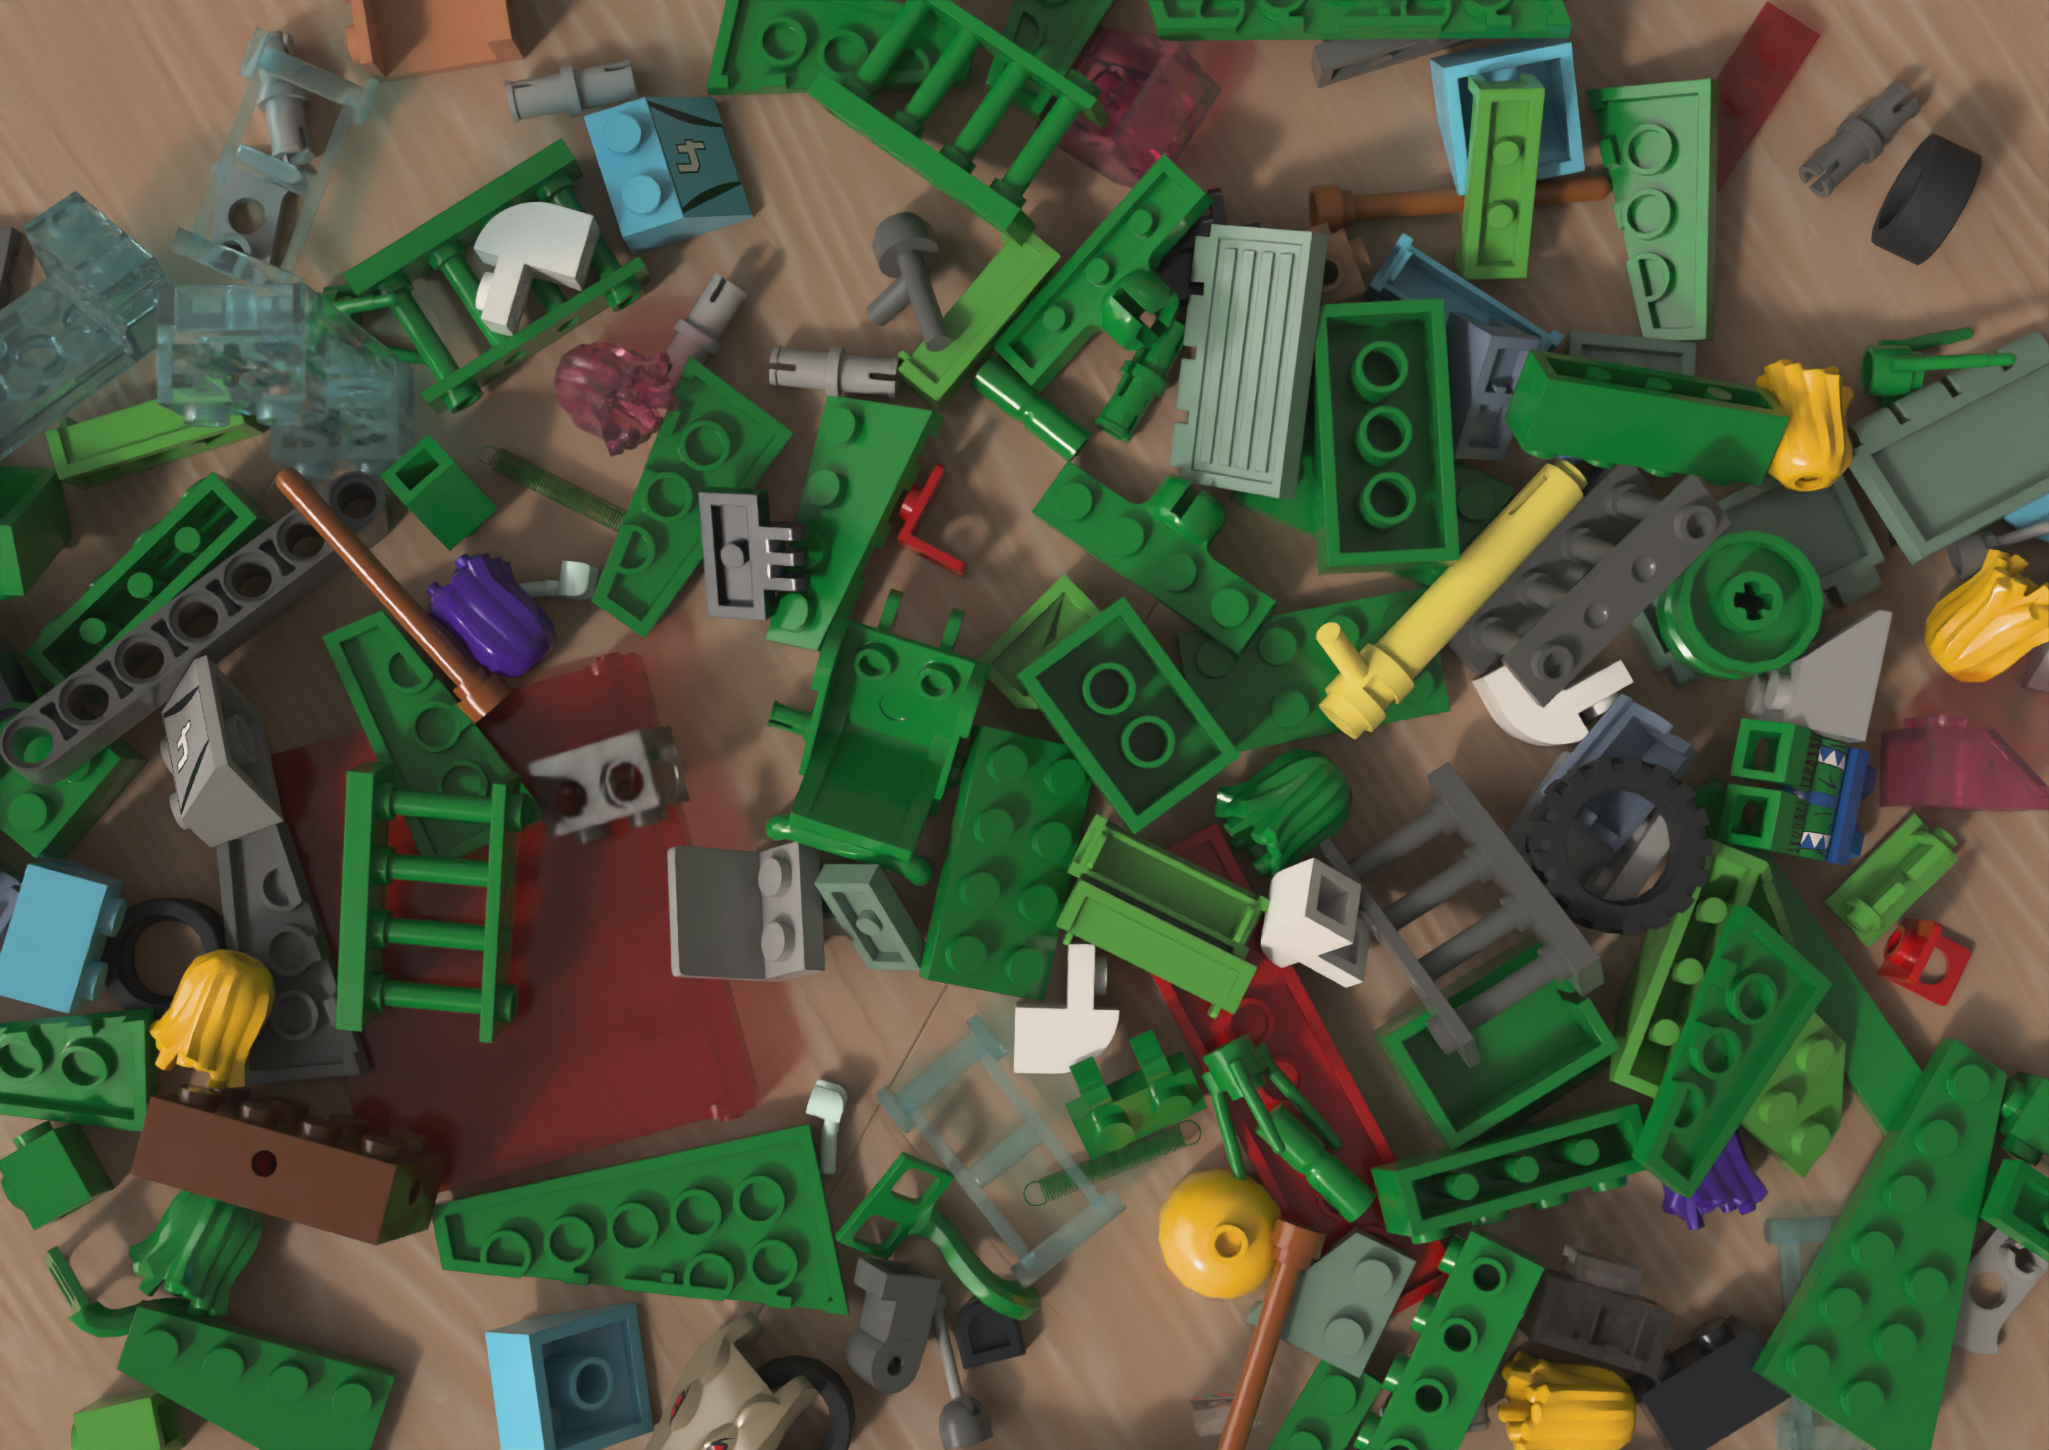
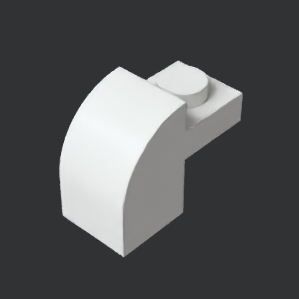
M528 202L505 209L486 224L480 232L473 249L483 263L496 266L494 273L487 271L484 273L476 297V309L483 311L481 320L490 331L510 337L517 333L533 277L583 291L600 233L593 215L551 203Z
M1622 660L1605 664L1569 684L1543 708L1535 703L1504 664L1472 681L1490 715L1503 731L1523 743L1543 747L1583 740L1589 732L1578 713L1583 711L1587 720H1590L1606 712L1619 697L1617 691L1634 682Z
M1316 858L1306 860L1278 872L1270 883L1268 899L1271 901L1268 911L1265 913L1261 936V949L1265 956L1281 968L1300 962L1345 988L1364 982L1371 930L1363 919L1357 917L1362 885Z
M1071 941L1068 946L1066 1004L1016 1003L1014 1073L1062 1074L1071 1072L1070 1066L1092 1056L1095 1060L1111 1042L1118 1025L1120 1010L1117 1006L1094 1005V995H1106L1107 956H1095V945L1085 941Z

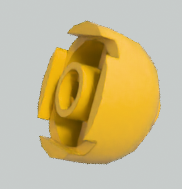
M1226 1167L1225 1169L1201 1170L1189 1174L1171 1189L1159 1213L1158 1240L1166 1265L1182 1285L1205 1297L1234 1299L1255 1292L1272 1278L1277 1260L1271 1258L1274 1245L1270 1244L1269 1241L1276 1218L1282 1217L1279 1206L1268 1194L1261 1180L1246 1173V1180L1237 1179L1233 1176L1231 1168Z

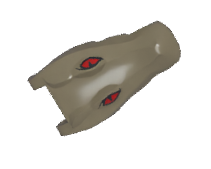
M752 1312L746 1313L723 1327L704 1342L685 1365L664 1414L644 1450H777L795 1419L813 1402L818 1395V1391L803 1375L793 1378L775 1393L770 1389L742 1354L743 1351L756 1343L764 1332V1327Z

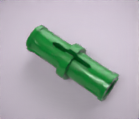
M1156 317L1151 329L1160 338L1149 347L1137 351L1132 360H1125L1121 366L1119 374L1122 377L1108 403L1094 422L1102 431L1124 443H1130L1148 407H1150L1155 397H1162L1166 391L1168 384L1165 380L1179 354L1182 353L1185 347L1183 345L1185 326L1177 320H1174L1170 328H1167Z

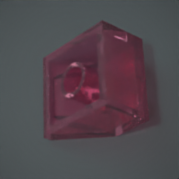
M1101 26L1073 70L1085 76L1102 91L1098 100L1111 120L1102 129L1082 114H1079L1057 147L1113 183L1133 188L1163 154L1175 164L1196 129L1204 122L1207 112L1222 89L1180 43ZM1055 97V99L1053 100L1052 104L1044 114L1041 121L1037 122V124L1033 128L1034 131L1037 130V128L1044 120V118L1046 117V115L1053 107L1058 98Z
M1930 714L1928 718H1904V729L1881 731L1879 807L1990 812L2049 811V786L1994 728L1969 727V715Z

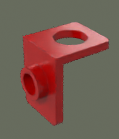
M937 463L925 486L922 487L914 483L904 499L898 517L906 522L897 540L901 547L964 579L968 571L967 564L916 538L922 523L948 476L947 468Z
M1904 918L1902 924L1893 931L1885 945L1883 952L1884 961L1877 975L1936 1005L1945 1006L1949 1003L1971 957V951L1942 936L1941 933L1944 926L1936 921ZM1935 947L1942 952L1946 959V971L1939 981L1925 984L1919 978Z

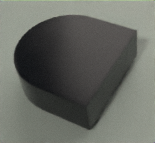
M976 1297L968 1300L960 1309L956 1320L955 1332L964 1370L1026 1354V1346L1018 1319H1013L996 1312Z

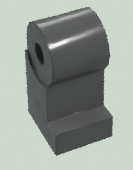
M858 1258L853 1283L866 1290L859 1327L850 1336L845 1354L848 1367L856 1375L879 1391L888 1394L898 1393L911 1384L917 1375L922 1355L925 1352L942 1279L913 1262Z

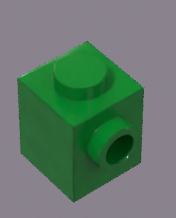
M427 434L380 476L403 504L449 551L464 538L475 533L482 523L498 509L430 434Z
M2018 1071L2014 1078L2006 1080L1996 1132L2005 1137L2000 1144L2004 1151L2019 1160H2023L2032 1167H2036L2039 1161L2049 1166V1080L2042 1076Z
M50 1121L41 1123L13 1139L17 1150L0 1160V1171L3 1174L1 1179L3 1191L14 1207L23 1210L34 1231L60 1221L115 1189L79 1124L72 1123L54 1129Z

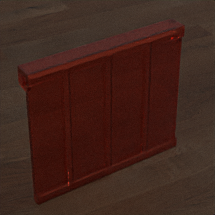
M621 652L602 655L596 658V663L586 666L584 670L515 688L490 712L476 722V725L516 774H521V781L551 817L527 828L525 832H518L510 984H516L519 988V1004L514 1023H508L507 1027L493 1043L479 1042L480 1014L388 1006L386 1011L381 1012L362 1032L358 1031L371 1071L362 1075L343 1076L353 1115L369 1122L367 1131L388 1136L390 1130L413 1132L428 1138L427 1148L448 1153L438 1193L703 1119L719 1118L720 1122L730 1121L745 1116V1110L756 1108L762 1102L730 981L724 979L675 977L672 974L667 851L669 848L677 845L693 846L643 657L635 652L624 655ZM364 730L270 755L284 820L282 822L287 821L337 971L339 964L347 771L365 761L378 762ZM397 815L394 821L389 822L388 846H394L397 853L420 855L403 815ZM489 846L461 859L489 861ZM394 879L391 885L386 886L385 909L392 910L394 917L485 925L487 887ZM391 943L388 949H383L382 973H389L391 980L482 988L484 951Z

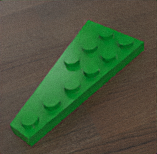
M1146 0L1159 41L1569 38L1572 23L1563 0Z
M1955 1038L1941 1039L1752 1368L1753 1371L1872 1450H1931L2005 1089L2007 1073Z
M811 1122L435 1202L432 1222L442 1270L519 1279L522 1276L560 1280L564 1284L588 1286L589 1284L622 1287L623 1290L715 1301H724L725 1299L764 1303L768 1307L791 1309V1307L826 1310V1313L848 1316L850 1313Z

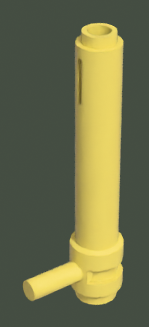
M1559 459L1554 465H1544L1460 554V560L1449 566L1375 645L1368 643L1358 653L1337 623L1330 622L1320 627L1317 631L1316 639L1341 672L1325 688L1327 696L1319 704L1320 709L1330 721L1353 739H1357L1365 730L1373 732L1386 718L1384 710L1391 702L1399 704L1415 687L1413 679L1584 498L1582 490L1587 486V480L1575 466L1563 459Z

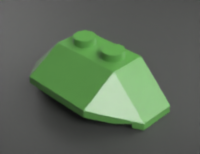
M1713 840V856H1706L1704 869L1710 872L1704 887L1696 888L1691 896L1695 899L1693 904L1684 913L1677 912L1670 918L1671 923L1656 930L1648 929L1615 1013L1613 1037L1620 1049L1611 1054L1609 1080L1652 1098L1656 1097L1733 904L1750 907L1794 948L1796 947L1782 903L1772 882L1773 876L1768 862Z

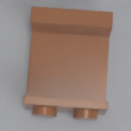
M343 0L345 4H351L354 25H349L345 28L346 42L351 59L355 65L361 64L377 84L524 59L515 0Z

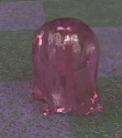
M598 340L590 344H581L569 350L560 357L552 383L556 393V401L564 409L577 428L602 439L605 442L610 457L623 454L624 449H636L639 444L641 445L648 441L652 434L658 432L664 418L657 411V408L676 412L679 405L678 398L671 393V380L666 376L668 373L667 364L671 359L667 352L653 355L641 354L624 344Z

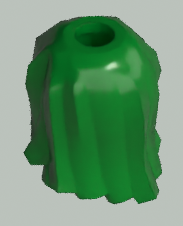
M1294 748L1278 756L1249 780L1234 786H1219L1214 813L1216 818L1225 820L1223 826L1229 835L1232 836L1229 841L1232 848L1237 852L1246 850L1256 859L1251 864L1254 870L1261 876L1269 875L1272 879L1278 872L1296 865L1306 854L1317 848L1319 843L1327 838H1331L1340 831L1350 817L1353 797L1346 776L1329 757L1319 751Z
M181 1190L173 1198L155 1230L141 1243L129 1248L128 1254L133 1261L135 1274L138 1277L144 1276L138 1289L147 1296H153L166 1280L163 1290L173 1296L180 1297L183 1295L184 1298L192 1299L186 1308L187 1313L197 1317H202L206 1313L210 1316L227 1315L229 1291L258 1246L263 1230V1213Z

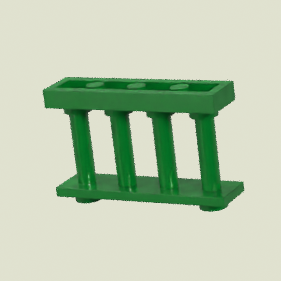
M906 0L854 78L846 76L840 85L823 72H820L806 92L826 112L1021 247L1036 227L1034 222L1021 210L1027 201L1022 195L1079 114H1082L1102 129L1111 120L1098 100L1102 91L1085 76L1073 69H1070L1065 77L950 0ZM931 13L957 30V33L904 110L901 112L896 109L891 117L888 118L873 107L878 100L874 93L928 14ZM980 46L1006 63L1007 66L951 146L945 143L938 152L922 141L927 133L923 126ZM1028 80H1031L1058 99L1002 180L994 178L988 187L971 175L977 167L972 161Z
M562 138L343 273V276L358 298L396 293L400 297L398 305L390 306V309L438 381L420 393L426 403L438 414L449 409L450 413L454 414L470 407L483 396L484 393L481 390L483 386L610 307L613 312H617L632 305L644 295L645 290L642 286L652 281L645 264L639 256L621 266L599 233L591 267L600 281L567 300L558 284L533 277L530 290L546 315L511 337L490 331L481 320L483 311L476 309V297L480 281L465 258L468 255L466 249L475 244L486 224L505 209L528 202L551 203L586 213L573 193L576 187L574 181L582 177L583 174L575 157ZM433 269L436 273H444L492 347L461 368H459L411 294L414 289L412 282Z
M365 761L347 771L336 1029L362 1032L381 1012H385L388 1006L480 1014L479 1042L493 1043L507 1027L508 1023H514L519 1004L518 985L510 984L518 832H525L530 809L529 795L527 793H520L521 774L508 773L493 783L492 797L400 789L398 782L391 781L392 763ZM397 815L491 823L489 861L397 853L394 846H388L389 822L394 821ZM394 879L487 887L485 925L394 917L392 910L385 909L386 886L391 885ZM391 943L484 951L482 988L391 980L389 973H382L383 949H388Z

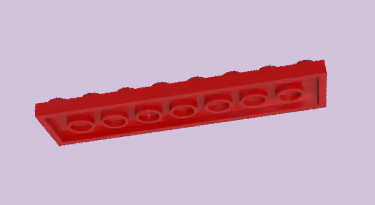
M1216 823L1166 848V850L1252 892ZM1263 912L1246 945L1250 949L1244 961L1256 966L1257 969L1235 1014L1221 1008L1218 1016L1214 1019L1207 1015L1212 1003L1152 973L1150 974L1203 1073L1209 1071L1202 1058L1204 1055L1248 1033L1254 1046L1265 1043L1274 1062L1343 1142L1342 1148L1337 1151L1333 1150L1266 1073L1262 1071L1267 1083L1257 1089L1268 1112L1282 1103L1322 1141L1326 1151L1336 1155L1376 1194L1374 1201L1368 1209L1351 1223L1308 1183L1304 1174L1294 1170L1279 1154L1274 1153L1271 1146L1255 1132L1258 1123L1245 1098L1241 1097L1232 1101L1227 1090L1225 1091L1236 1135L1268 1194L1279 1206L1282 1218L1308 1225L1327 1234L1320 1257L1330 1250L1332 1244L1355 1227L1415 1256L1416 1264L1390 1315L1392 1317L1423 1300L1426 1293L1432 1295L1444 1288L1449 1274L1439 1270L1438 1267L1446 1251L1440 1240L1413 1244L1409 1236L1387 1232L1370 1168L1397 1160L1293 966L1289 965L1281 968L1270 961L1261 949V936L1265 918Z

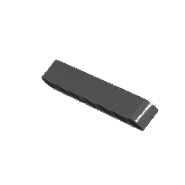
M362 471L346 472L318 491L321 497L368 549L380 541L389 531L392 522L391 509L382 484L373 475ZM356 499H368L376 504L374 510L363 518L354 519L343 514L345 507ZM297 508L293 509L11 719L0 735V753L4 760L30 783L43 786L56 784L64 780L170 700L194 659L207 655L215 664L219 663L347 566V564ZM306 537H316L324 541L322 549L312 557L301 558L292 554L296 543ZM253 576H265L272 579L270 588L264 594L252 598L240 595V589L247 579ZM202 615L218 617L216 629L211 634L203 638L187 636L189 624L195 618ZM148 655L164 657V664L157 675L148 679L134 677L133 671L135 666L142 658ZM98 695L109 697L108 708L101 717L89 721L79 718L81 706L87 699ZM44 736L53 737L51 753L45 759L35 763L24 761L26 747L32 740Z

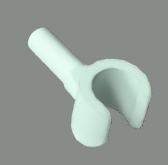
M562 561L559 581L546 579L544 581L520 583L518 585L531 598L559 596L586 601L592 598L595 591L598 569L590 567L586 563Z
M819 1079L812 1089L805 1114L825 1120L821 1131L820 1166L823 1174L836 1173L837 1133H839V1123L848 1095L842 1086Z

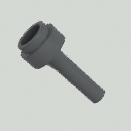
M896 213L880 222L875 231L872 248L881 272L890 278L897 279L867 307V314L875 324L884 326L911 301L927 350L932 352L941 351L949 346L951 339L927 273V269L932 267L938 259L940 250L928 222L915 213Z

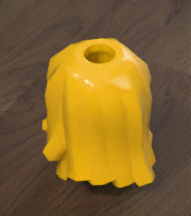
M1781 359L1778 362L1763 367L1765 374L1756 379V386L1767 388L1790 417L1768 467V473L1788 490L1814 491L1830 487L1852 463L1853 447L1845 419L1848 406L1854 396L1851 387L1842 386L1843 377L1840 376V370L1836 366L1823 369H1804L1802 363H1794L1793 360Z
M1989 549L1981 570L1969 581L1941 599L1926 619L1924 640L1927 651L1950 676L1963 683L1987 682L2004 673L2033 648L2049 642V583L2046 581L2038 586L2029 578L2019 575L2029 565L2026 559L2019 554L2010 556L2008 552Z
M218 949L196 957L185 971L170 1008L160 1020L150 1024L149 1032L156 1039V1047L160 1051L155 1065L164 1071H171L176 1063L182 1067H194L197 1071L208 1072L210 1076L207 1086L217 1090H223L226 1086L228 1088L244 1087L249 1054L272 1012L276 995L273 977L264 963L246 953L226 949Z
M1518 1351L1513 1360L1508 1361L1503 1367L1501 1376L1507 1383L1504 1397L1509 1402L1508 1404H1499L1497 1414L1499 1420L1506 1424V1433L1510 1442L1513 1443L1514 1450H1619L1630 1442L1633 1437L1637 1417L1634 1394L1631 1391L1630 1385L1614 1371L1589 1364L1545 1361L1542 1358H1533L1524 1351Z

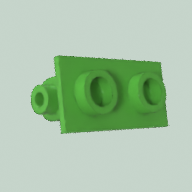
M1912 813L1823 902L1867 947H1871L1959 860L1951 851L1957 845V842L1941 827H1936L1932 831L1915 813Z

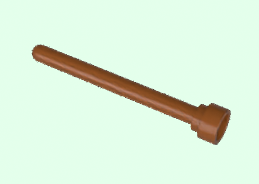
M1601 175L1536 180L1534 206L1600 201L1609 195L1611 184L1606 177ZM1338 184L1311 186L1309 192L1310 226L1313 227L1328 222L1331 232L1342 228H1353L1354 221L1459 213L1464 210L1465 195L1459 196L1456 188L1451 187L1353 196L1351 190H1340Z
M284 468L278 472L276 485L279 490L457 685L453 690L461 700L457 706L468 716L473 724L478 722L513 691L499 674L495 672L490 674L483 666L476 669L298 470Z
M1276 1218L1269 1243L1274 1245L1271 1258L1277 1260L1217 1450H1245L1301 1271L1302 1269L1309 1270L1312 1259L1319 1260L1327 1234L1318 1229L1286 1218Z

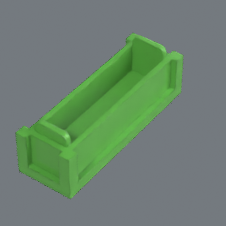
M1520 74L1519 81H1486L1482 75H1469L1468 89L1473 95L1461 245L1460 251H1454L1453 264L1465 280L1526 278L1545 87L1533 74Z
M1032 232L1022 247L1004 234H1000V241L1004 247L943 317L951 339L947 348L932 352L927 350L923 340L911 356L904 350L897 354L902 363L898 368L899 372L903 374L900 378L901 381L939 413L994 349L992 345L1060 270L1061 255L1035 233Z
M222 370L213 371L215 379L213 382L78 423L68 417L61 418V429L55 428L45 431L59 481L84 490L262 435L264 431L251 388L247 384L241 386L236 384L234 376L228 375Z
M1098 814L1094 815L1067 870V873L1242 960L1245 959L1250 949L1246 945L1262 913H1267L1271 901L1131 833Z
M1079 878L1056 923L1057 927L1067 931L1062 941L1063 944L1069 946L1075 935L1212 1003L1207 1015L1214 1019L1218 1016L1221 1008L1235 1014L1257 969L1256 966Z

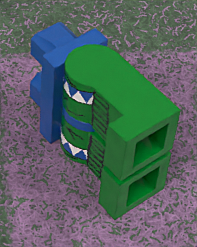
M1742 718L1730 776L1780 789V791L1728 783L1717 841L1796 858L1848 866L1849 858H1857L1861 855L1865 834L1861 830L1860 825L1856 824L1860 801L1865 800L1873 793L1877 770L1868 764L1870 752L1849 748L1846 744L1811 734L1812 730L1797 724ZM1764 737L1768 745V758L1764 767L1761 770H1757L1754 763V751L1759 740ZM1752 801L1756 812L1755 822L1749 833L1745 835L1741 827V815L1746 804Z

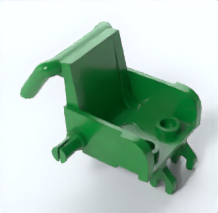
M891 588L877 628L836 615L824 641L814 672L811 689L818 691L815 707L811 712L775 700L767 726L803 736V741H806L799 775L804 777L791 813L780 812L769 818L765 825V832L770 839L775 841L791 840L860 863L879 864L881 869L904 876L916 886H923L934 876L936 865L931 858L917 855L915 853L916 846L928 817H937L947 786L954 789L956 785L960 786L965 757L957 754L962 737L968 739L992 664L953 652L965 616V611L953 608L939 648L892 633L898 618L897 611L904 592Z

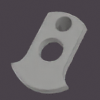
M252 154L235 155L225 158L208 168L218 179L220 189L206 263L220 274L238 281L254 282L272 278L287 203L296 192L305 189V187L289 169L282 164H275L271 158ZM247 202L260 203L265 210V222L253 234L238 233L233 224L236 210ZM239 251H243L251 257V260L242 258L239 263L231 265L233 256Z
M1991 1226L1971 1251L1953 1344L1973 1353L2000 1354L1997 1345L1999 1330L2048 1270V1262L1999 1229ZM2009 1245L2023 1250V1257L2017 1265L2015 1264L2016 1254L2007 1249ZM1982 1272H1994L2002 1285L2001 1294L1992 1305L1986 1307L1977 1306L1970 1294L1971 1283Z

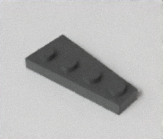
M287 821L276 823L216 845L226 950L246 953L264 963L273 977L276 993L272 1012L249 1054L245 1084L355 1076L370 1072L371 1069L358 1031L336 1029L338 971Z

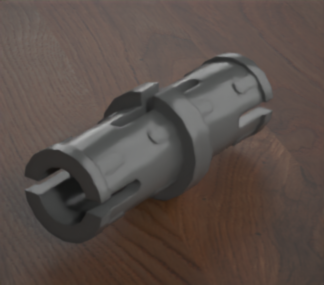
M1891 83L1885 89V92L1857 118L1852 116L1845 119L1836 128L1837 136L1809 162H1805L1799 168V175L1803 183L1808 182L1813 176H1820L1827 169L1826 173L1812 184L1809 189L1817 196L1828 197L1834 191V188L1861 163L1869 164L1873 162L1883 152L1882 144L1908 120L1914 118L1920 112V104L1916 96L1905 105L1900 104L1893 110L1911 91L1902 84Z

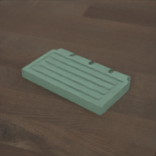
M1211 224L1210 237L1196 236L1191 281L1204 283L1203 296L1189 294L1183 345L1197 347L1195 359L1181 358L1176 409L1189 411L1188 422L1174 421L1169 466L1182 468V477L1191 480L1195 484L1274 498L1295 499L1329 234Z
M2031 331L1994 351V353L2015 354L2017 360L2013 365L1957 369L1944 376L1942 383L1934 381L1893 402L1890 410L1885 407L1847 426L1853 447L1852 463L1849 465V468L1912 566L2049 494V344L2039 332Z
M1770 475L1763 479L1761 486L1750 485L1717 501V504L1732 523L1720 536L1747 530L1780 536L1804 553L1819 576L1824 600L1821 619L1832 614L1831 605L1824 593L1826 589L1835 605L1840 609L1883 589L1882 580L1875 565L1886 560L1843 475L1830 487L1814 491L1788 490ZM1658 595L1629 626L1652 672L1665 668L1671 682L1679 689L1702 677L1676 661L1662 640L1656 615ZM1734 599L1735 607H1741L1739 602Z

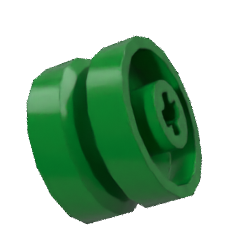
M1747 530L1722 535L1708 546L1659 594L1656 615L1661 638L1676 661L1698 676L1728 682L1780 669L1803 654L1819 630L1824 600L1819 576L1801 550L1778 535ZM1734 599L1739 602L1741 607H1735Z

